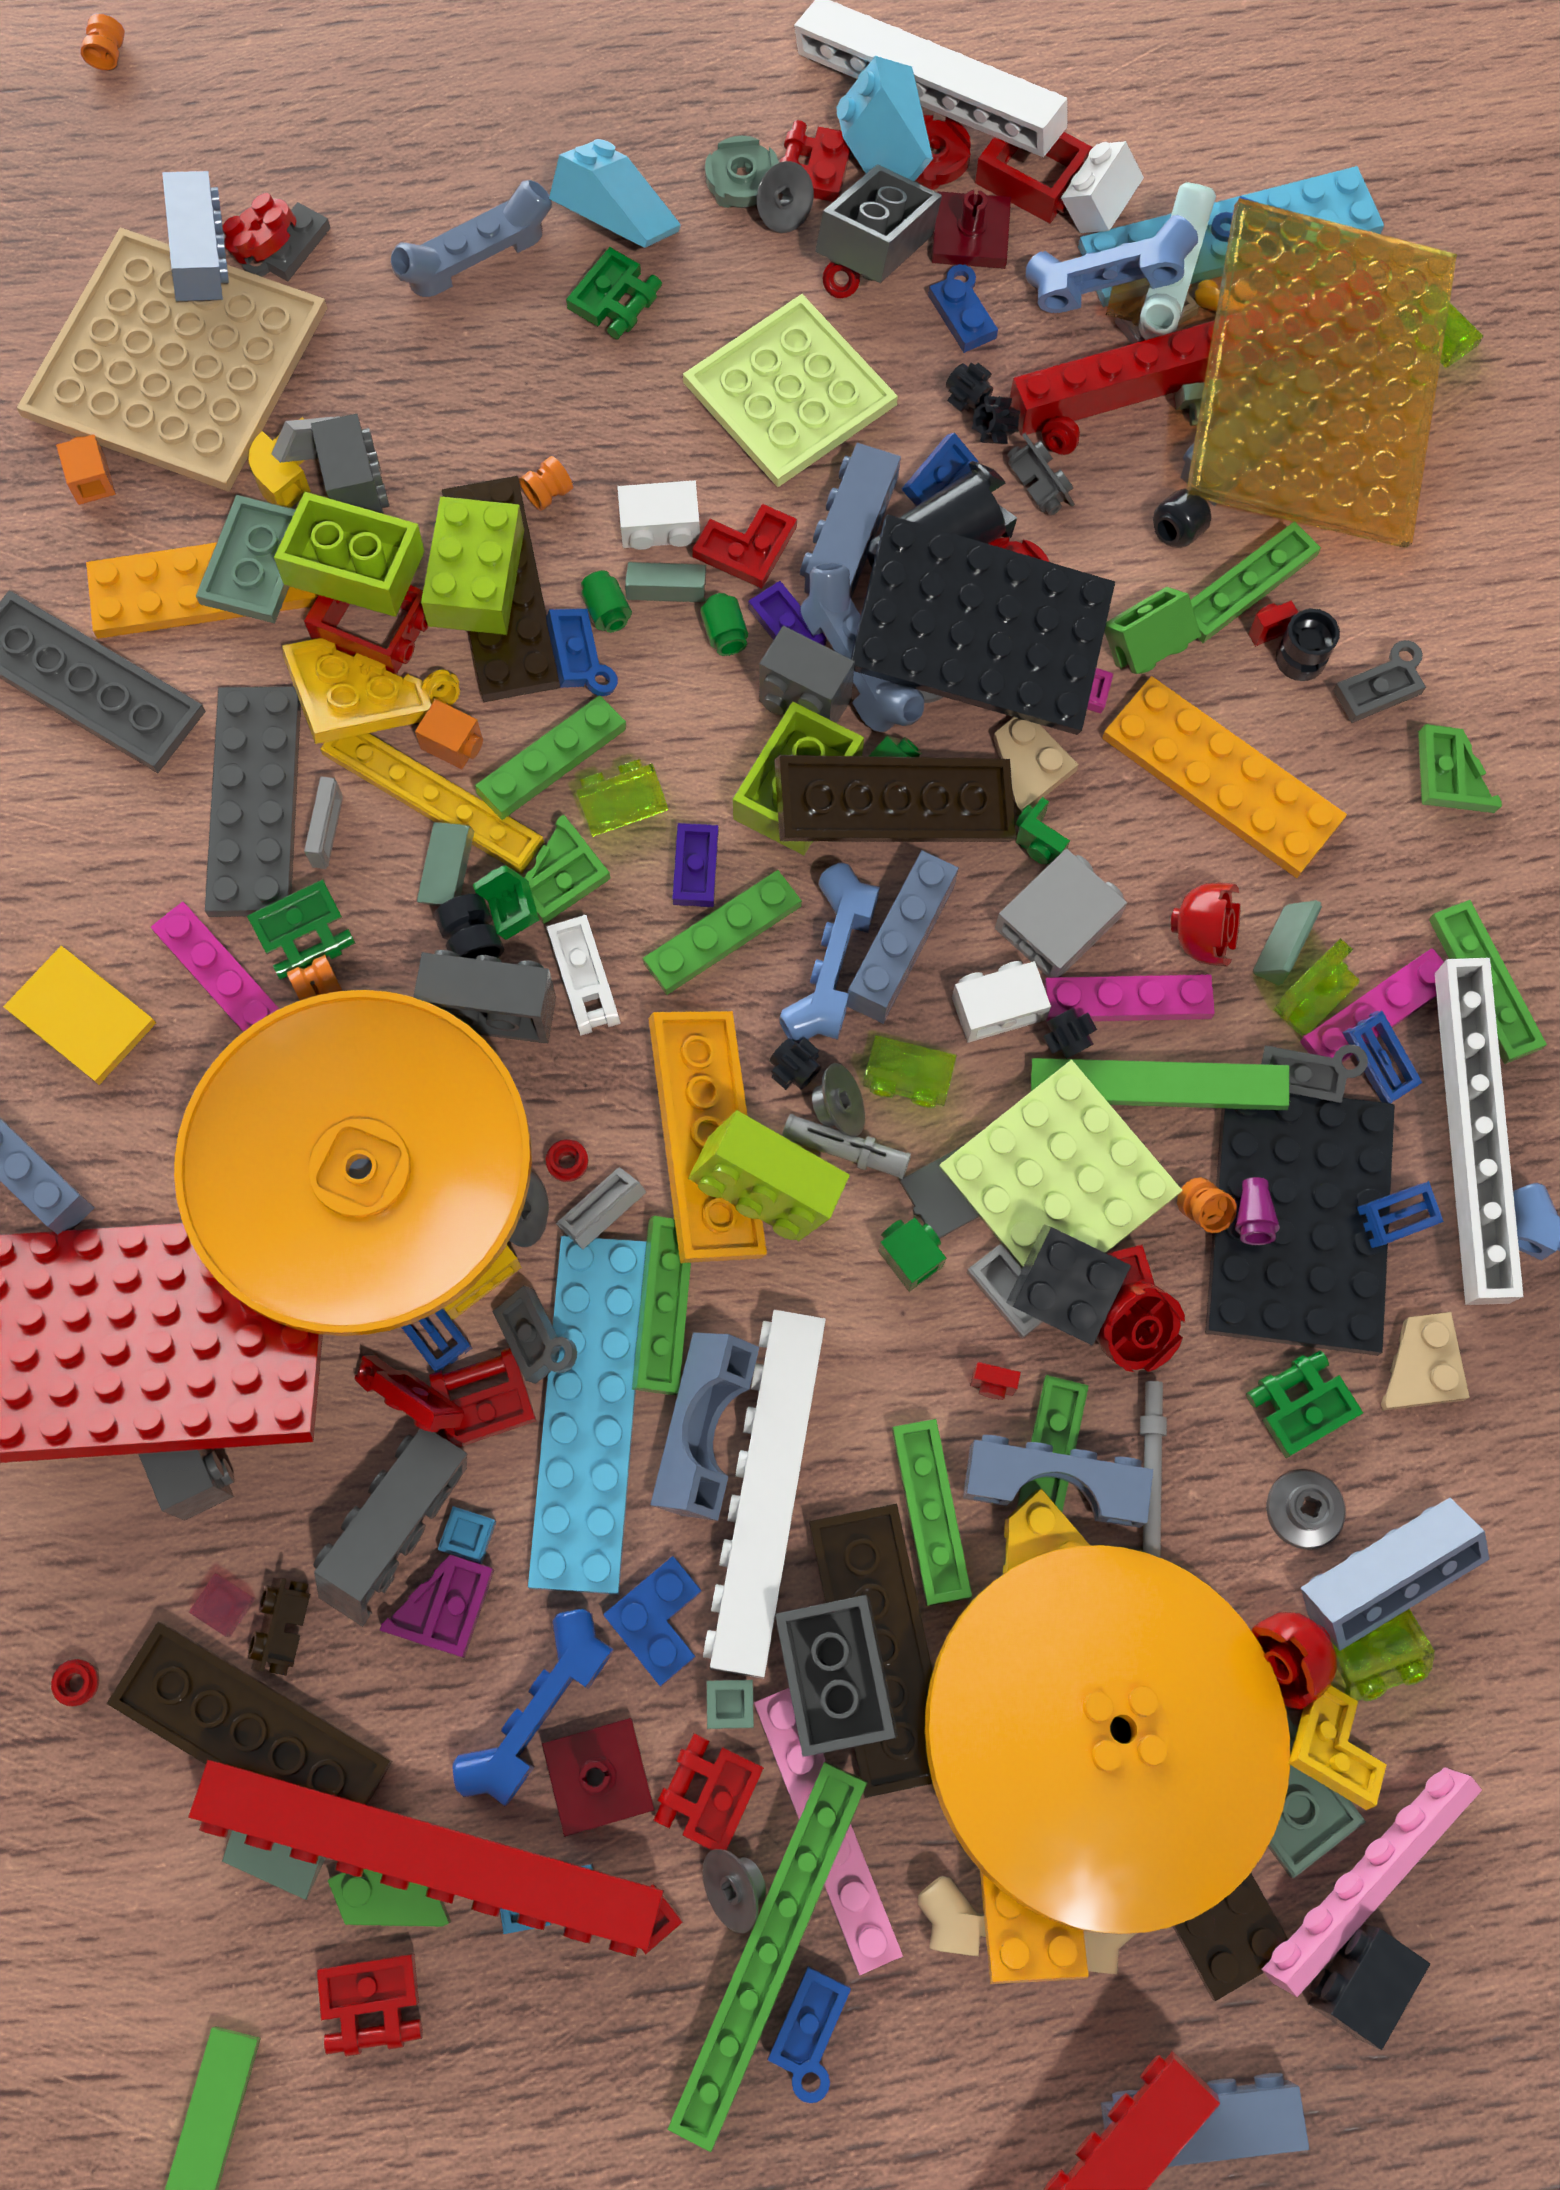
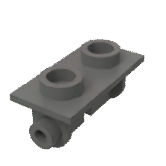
M1024 433L1022 436L1027 445L1022 449L1020 446H1017L1010 450L1007 455L1010 459L1008 465L1015 471L1024 486L1034 478H1038V481L1027 490L1042 512H1047L1050 516L1056 514L1062 507L1060 503L1065 499L1068 500L1071 506H1074L1075 503L1068 494L1074 488L1061 469L1056 473L1051 470L1047 463L1053 458L1043 443L1039 440L1033 444L1026 433Z

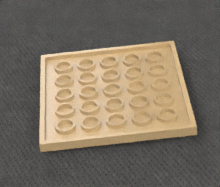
M120 227L19 402L17 410L23 418L76 437L94 434L99 445L229 492L249 456V450L254 439L262 432L327 310L325 299L227 265L229 283H221L223 300L176 301L169 244Z

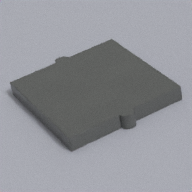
M961 1147L900 1180V1184L914 1205L913 1214L916 1216L920 1215L924 1224L930 1225L939 1239L979 1217L973 1207L939 1168L942 1162Z

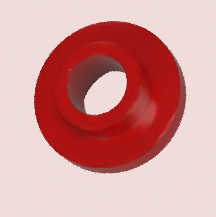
M830 262L823 272L824 288L835 298H847L857 290L860 283V273L841 264L838 265ZM838 271L847 273L849 280L846 284L836 282L835 274Z
M1059 416L1045 424L1042 430V437L1050 450L1060 455H1068L1079 444L1080 430L1074 420L1066 416Z
M570 1139L560 1140L554 1143L546 1154L547 1169L551 1176L559 1181H575L583 1176L588 1168L589 1159L586 1149L577 1141ZM564 1156H572L575 1158V1163L570 1168H564L560 1165V1160Z
M80 1659L68 1660L61 1664L54 1672L51 1681L52 1693L56 1700L63 1705L72 1707L81 1706L89 1702L96 1694L99 1686V1676L95 1667L91 1663ZM79 1674L83 1678V1686L79 1691L74 1692L70 1688V1680L74 1675Z

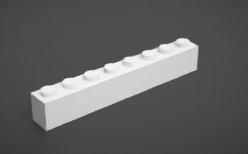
M815 0L794 25L799 55L856 79L865 70L874 56L912 66L922 107L1043 158L1067 128V97L937 45L930 40H925L903 31L898 27L886 24L869 15H864L847 8L837 2Z
M1490 958L1447 959L1435 972V984L1465 1305L1510 1304L1523 1297Z
M774 1310L772 1322L763 1321L759 1347H765L767 1350L764 1365L755 1364L751 1386L752 1390L759 1391L756 1408L749 1406L747 1408L743 1433L751 1434L749 1451L740 1450L735 1477L744 1479L741 1495L732 1494L727 1520L736 1522L733 1540L724 1539L719 1566L728 1567L725 1585L716 1584L711 1608L712 1612L719 1613L717 1630L707 1631L703 1658L711 1659L710 1669L761 1679L765 1677L825 1318Z

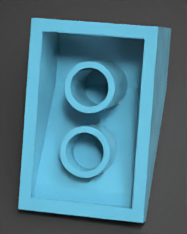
M874 56L865 70L859 74L856 82L847 94L840 99L836 107L842 136L866 174L878 164L915 182L933 160L913 68L909 65Z
M596 139L593 142L578 146L559 155L549 196L550 200L644 248L679 232L681 226L679 221L626 155L616 151L612 143Z

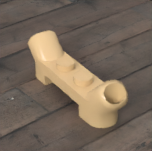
M940 1876L918 1895L917 1905L932 1923L929 1948L937 1951L979 1957L980 1936L986 1937L984 1914L975 1911L950 1877ZM1084 1931L1088 1971L1118 1974L1119 1948L1137 1933L1104 1934Z

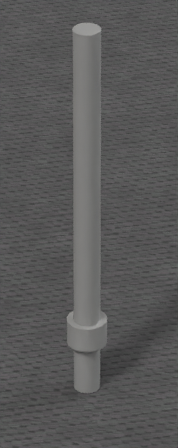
M1146 1381L1145 1416L1140 1417V1435L1144 1436V1468L1153 1469L1148 1522L1143 1526V1552L1161 1558L1162 1437L1167 1436V1417H1163V1382Z

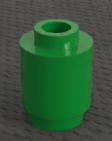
M605 570L596 571L586 576L581 582V597L595 627L600 631H607L609 633L617 632L624 628L632 615V610L617 579L610 576L609 572Z
M725 593L710 596L701 607L700 614L711 647L716 649L720 656H731L743 651L747 647L748 630L737 598L728 596Z

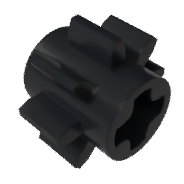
M964 363L960 364L947 379L946 388L951 393L947 401L960 412L964 409L968 412L970 408L974 410V408L985 404L984 396H991L993 393V387L987 381L992 373L980 363L976 365L970 363L969 366Z
M984 396L985 404L973 410L972 429L982 434L980 439L982 443L1008 444L1007 436L1019 431L1020 411L1010 406L1012 403V398Z
M1073 1007L1046 1022L1051 1032L1044 1035L1043 1038L1052 1054L1061 1050L1067 1059L1094 1045L1089 1034L1095 1032L1097 1028L1089 1013L1079 1017Z
M805 1037L799 1044L795 1043L791 1038L785 1040L775 1050L769 1060L775 1066L771 1071L773 1073L772 1078L785 1090L792 1084L802 1090L817 1076L822 1068L816 1061L819 1058L818 1053L820 1050Z

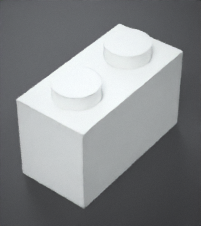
M1126 141L1096 144L1089 152L1088 158L1078 173L1073 176L1070 185L1061 197L1080 233L1110 231L1144 177Z
M696 480L617 486L623 548L643 550L660 545L683 547L697 542L700 536Z
M1021 961L1010 962L1001 966L998 972L985 976L981 972L966 975L959 980V983L955 984L952 995L967 1043L1045 1021L1051 1008L1035 961L1022 964Z

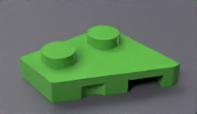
M1425 724L1418 731L1422 805L1495 813L1502 807L1499 795L1492 797L1482 777L1486 774V771L1480 760L1473 754L1472 745L1463 729Z
M565 815L558 818L555 824L556 829L547 845L542 846L536 856L535 866L524 877L529 881L538 917L543 924L611 879L610 872Z
M364 1869L362 1877L340 1873L328 1879L345 1925L443 1927L451 1923L444 1902L425 1896L428 1888L426 1886L412 1882L409 1883L407 1890L387 1886L380 1883L381 1873Z

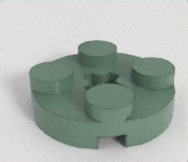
M733 136L718 143V149L712 155L709 153L705 162L706 184L710 192L715 196L716 203L724 208L757 205L759 184L765 173L779 163L777 155L770 147L768 151L765 147L759 145V139L751 136ZM743 167L749 174L741 176L736 173L738 168Z

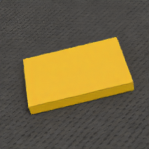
M62 945L3 1006L16 1019L98 1085L106 1079L156 1024L152 1017Z

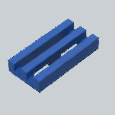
M1375 1011L1369 1015L1368 1019L1361 1020L1356 1023L1357 1026L1344 1031L1343 1035L1349 1045L1359 1046L1365 1051L1368 1057V1065L1364 1072L1380 1101L1391 1104L1423 1082L1384 1012ZM1374 1026L1403 1075L1405 1083H1401L1391 1065L1392 1062L1388 1054L1382 1049L1371 1028Z
M1429 1181L1357 1207L1359 1214H1366L1368 1222L1363 1223L1365 1231L1372 1230L1374 1238L1369 1240L1371 1248L1385 1245L1444 1222ZM1422 1193L1424 1201L1380 1217L1379 1209ZM1428 1209L1430 1217L1391 1232H1385L1384 1225Z
M443 1309L435 1314L458 1343L452 1349L427 1317L419 1320L420 1324L444 1354L439 1359L434 1357L410 1324L401 1327L434 1372L443 1371L445 1366L449 1363L453 1364L458 1360L457 1357L464 1352L466 1354L472 1349L471 1345Z

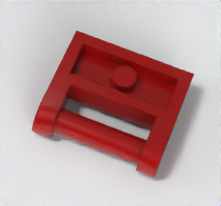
M510 1347L500 1350L501 1355L445 1374H443L442 1370L429 1374L432 1388L451 1401L449 1390L507 1372L508 1382L452 1400L465 1413L460 1427L445 1429L448 1441L458 1448L537 1421L522 1372Z

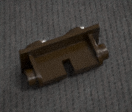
M273 1578L272 1585L265 1586L260 1599L259 1613H264L260 1632L254 1631L251 1637L248 1659L253 1660L251 1669L264 1671L267 1662L271 1663L269 1673L287 1676L288 1668L294 1667L301 1635L284 1632L286 1623L303 1626L311 1594L307 1593L309 1584L291 1581L289 1589H285V1578Z

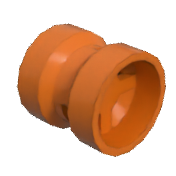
M104 14L92 15L88 19L86 27L87 36L83 39L81 45V56L94 68L112 70L117 66L119 60L118 49L123 44L125 30L117 20Z
M550 456L540 464V469L537 470V473L529 471L519 478L524 494L539 511L552 504V496H564L573 489V483L568 472L553 456Z
M326 955L314 959L312 965L305 969L297 967L286 972L299 1000L343 991Z
M1202 1177L1193 1178L1181 1188L1183 1191L1177 1197L1179 1211L1190 1220L1195 1221L1206 1232H1221L1233 1222L1237 1211L1235 1199L1208 1179Z

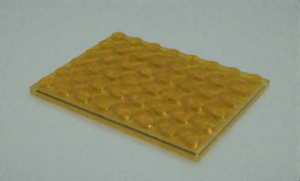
M1239 198L1233 210L1186 490L1187 494L1200 496L1207 501L1402 548L1410 546L1413 543L1457 254Z

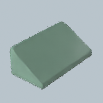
M628 562L625 580L626 600L705 602L706 565Z
M434 822L417 897L418 903L439 907L446 901L461 895L475 832L470 826Z
M1314 900L1293 903L1283 908L1253 969L1255 975L1278 986L1284 983L1322 908L1321 902Z
M232 1830L222 1862L307 1900L326 1857L319 1856L317 1864L289 1857L291 1847L274 1843L272 1851L244 1844L247 1834Z

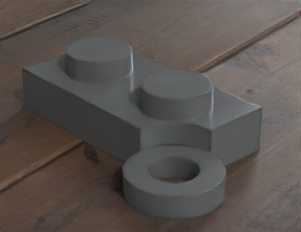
M297 202L291 209L296 216L297 222L296 226L290 222L287 231L291 236L277 252L264 259L259 266L250 265L254 260L253 256L243 258L247 263L242 264L243 270L261 277L271 272L289 281L331 229L328 218Z
M1409 640L1397 642L1389 653V662L1336 684L1333 692L1351 723L1423 693L1426 686L1416 671V668L1422 661L1423 653L1416 643ZM1407 651L1412 655L1413 659L1411 661H1404L1400 658L1399 652Z
M1265 1045L1261 1064L1289 1065V1093L1342 1103L1347 1078L1360 1076L1366 1070L1368 1057L1365 1051L1356 1045L1340 1047L1333 1058ZM1354 1053L1358 1056L1359 1064L1355 1069L1348 1070L1343 1066L1342 1058L1345 1054Z
M522 1286L492 1311L525 1381L536 1384L551 1371L565 1373L574 1366L577 1359L576 1345L572 1340L557 1337L534 1289ZM563 1347L565 1356L562 1361L557 1363L559 1349Z

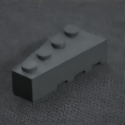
M419 1429L415 1436L409 1434L404 1438L395 1453L397 1461L388 1472L385 1470L379 1472L369 1487L368 1493L371 1496L362 1508L355 1506L349 1512L341 1526V1530L344 1532L334 1545L326 1544L313 1564V1567L316 1568L314 1574L318 1598L362 1627L372 1614V1612L367 1610V1604L374 1593H386L395 1579L393 1575L399 1566V1561L397 1560L401 1553L405 1556L409 1553L411 1554L420 1541L426 1527L422 1523L425 1515L430 1519L435 1518L467 1469V1453L435 1432Z

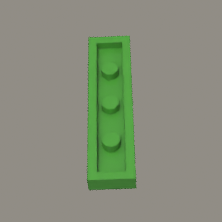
M1295 521L1190 600L1201 633V637L1198 639L1205 643L1316 558L1321 547Z
M599 695L475 785L476 794L503 820L626 730V721Z
M777 870L643 957V963L665 994L668 995L802 906V900L780 871Z
M1471 900L1434 913L1429 921L1449 959L1490 958L1499 1054L1503 1063L1507 1064L1542 1050L1547 1044Z
M652 1216L648 1221L632 1390L667 1395L678 1394L680 1387L691 1263H680L675 1219Z
M933 1419L894 1426L892 1432L926 1606L972 1598L937 1420Z

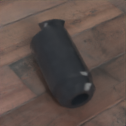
M975 461L968 463L970 472L899 517L987 544L1000 536L1011 538L1017 521V517L1000 506L992 494L993 491L1006 484L1004 479L994 469ZM880 535L869 542L867 557L871 568H873Z

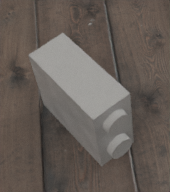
M1066 848L999 913L995 930L1031 962L1035 961L1037 968L1048 978L1061 977L1122 917L1128 902L1124 900L1122 892L1110 882L1105 883L1093 872L1091 864L1080 855H1073Z

